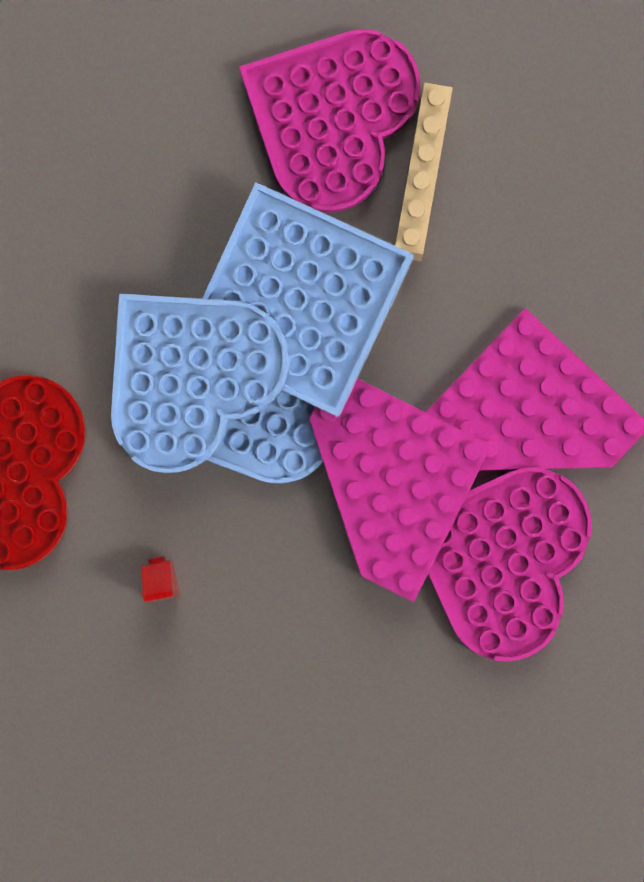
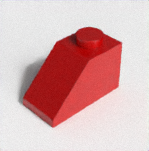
M165 556L148 559L149 565L141 567L143 601L148 602L180 595L173 561L166 562Z

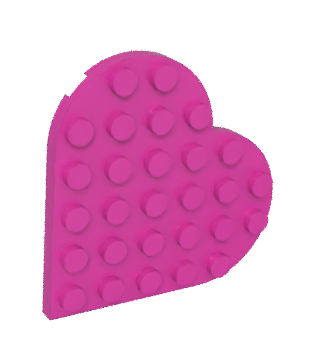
M359 29L341 33L239 67L275 178L283 192L289 198L322 213L345 211L364 201L375 189L382 175L385 160L383 139L394 135L406 125L418 103L420 75L417 64L408 49L397 39L395 41L382 35L380 31Z
M530 467L509 472L469 490L428 576L455 634L464 645L475 653L496 661L521 660L544 648L557 632L556 629L564 609L563 592L558 578L570 572L583 558L592 532V521L588 504L580 490L569 479L544 468Z

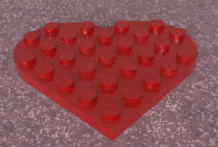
M20 375L0 382V570H17L35 565L46 558L57 547L63 537L68 520V502L60 480L66 477L76 466L85 446L86 424L78 402L64 387L43 377Z

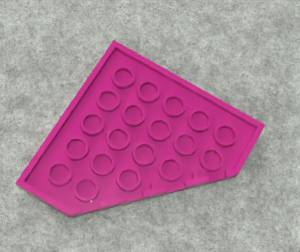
M526 308L426 411V413L492 445L479 471L518 470L530 467L544 469L611 468L644 434V418Z
M357 378L339 417L315 407L309 420L361 576L414 602L492 445Z

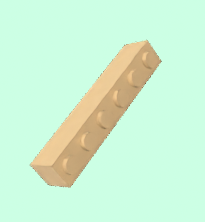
M424 83L395 243L396 247L414 254L413 260L420 262L425 247L453 87Z

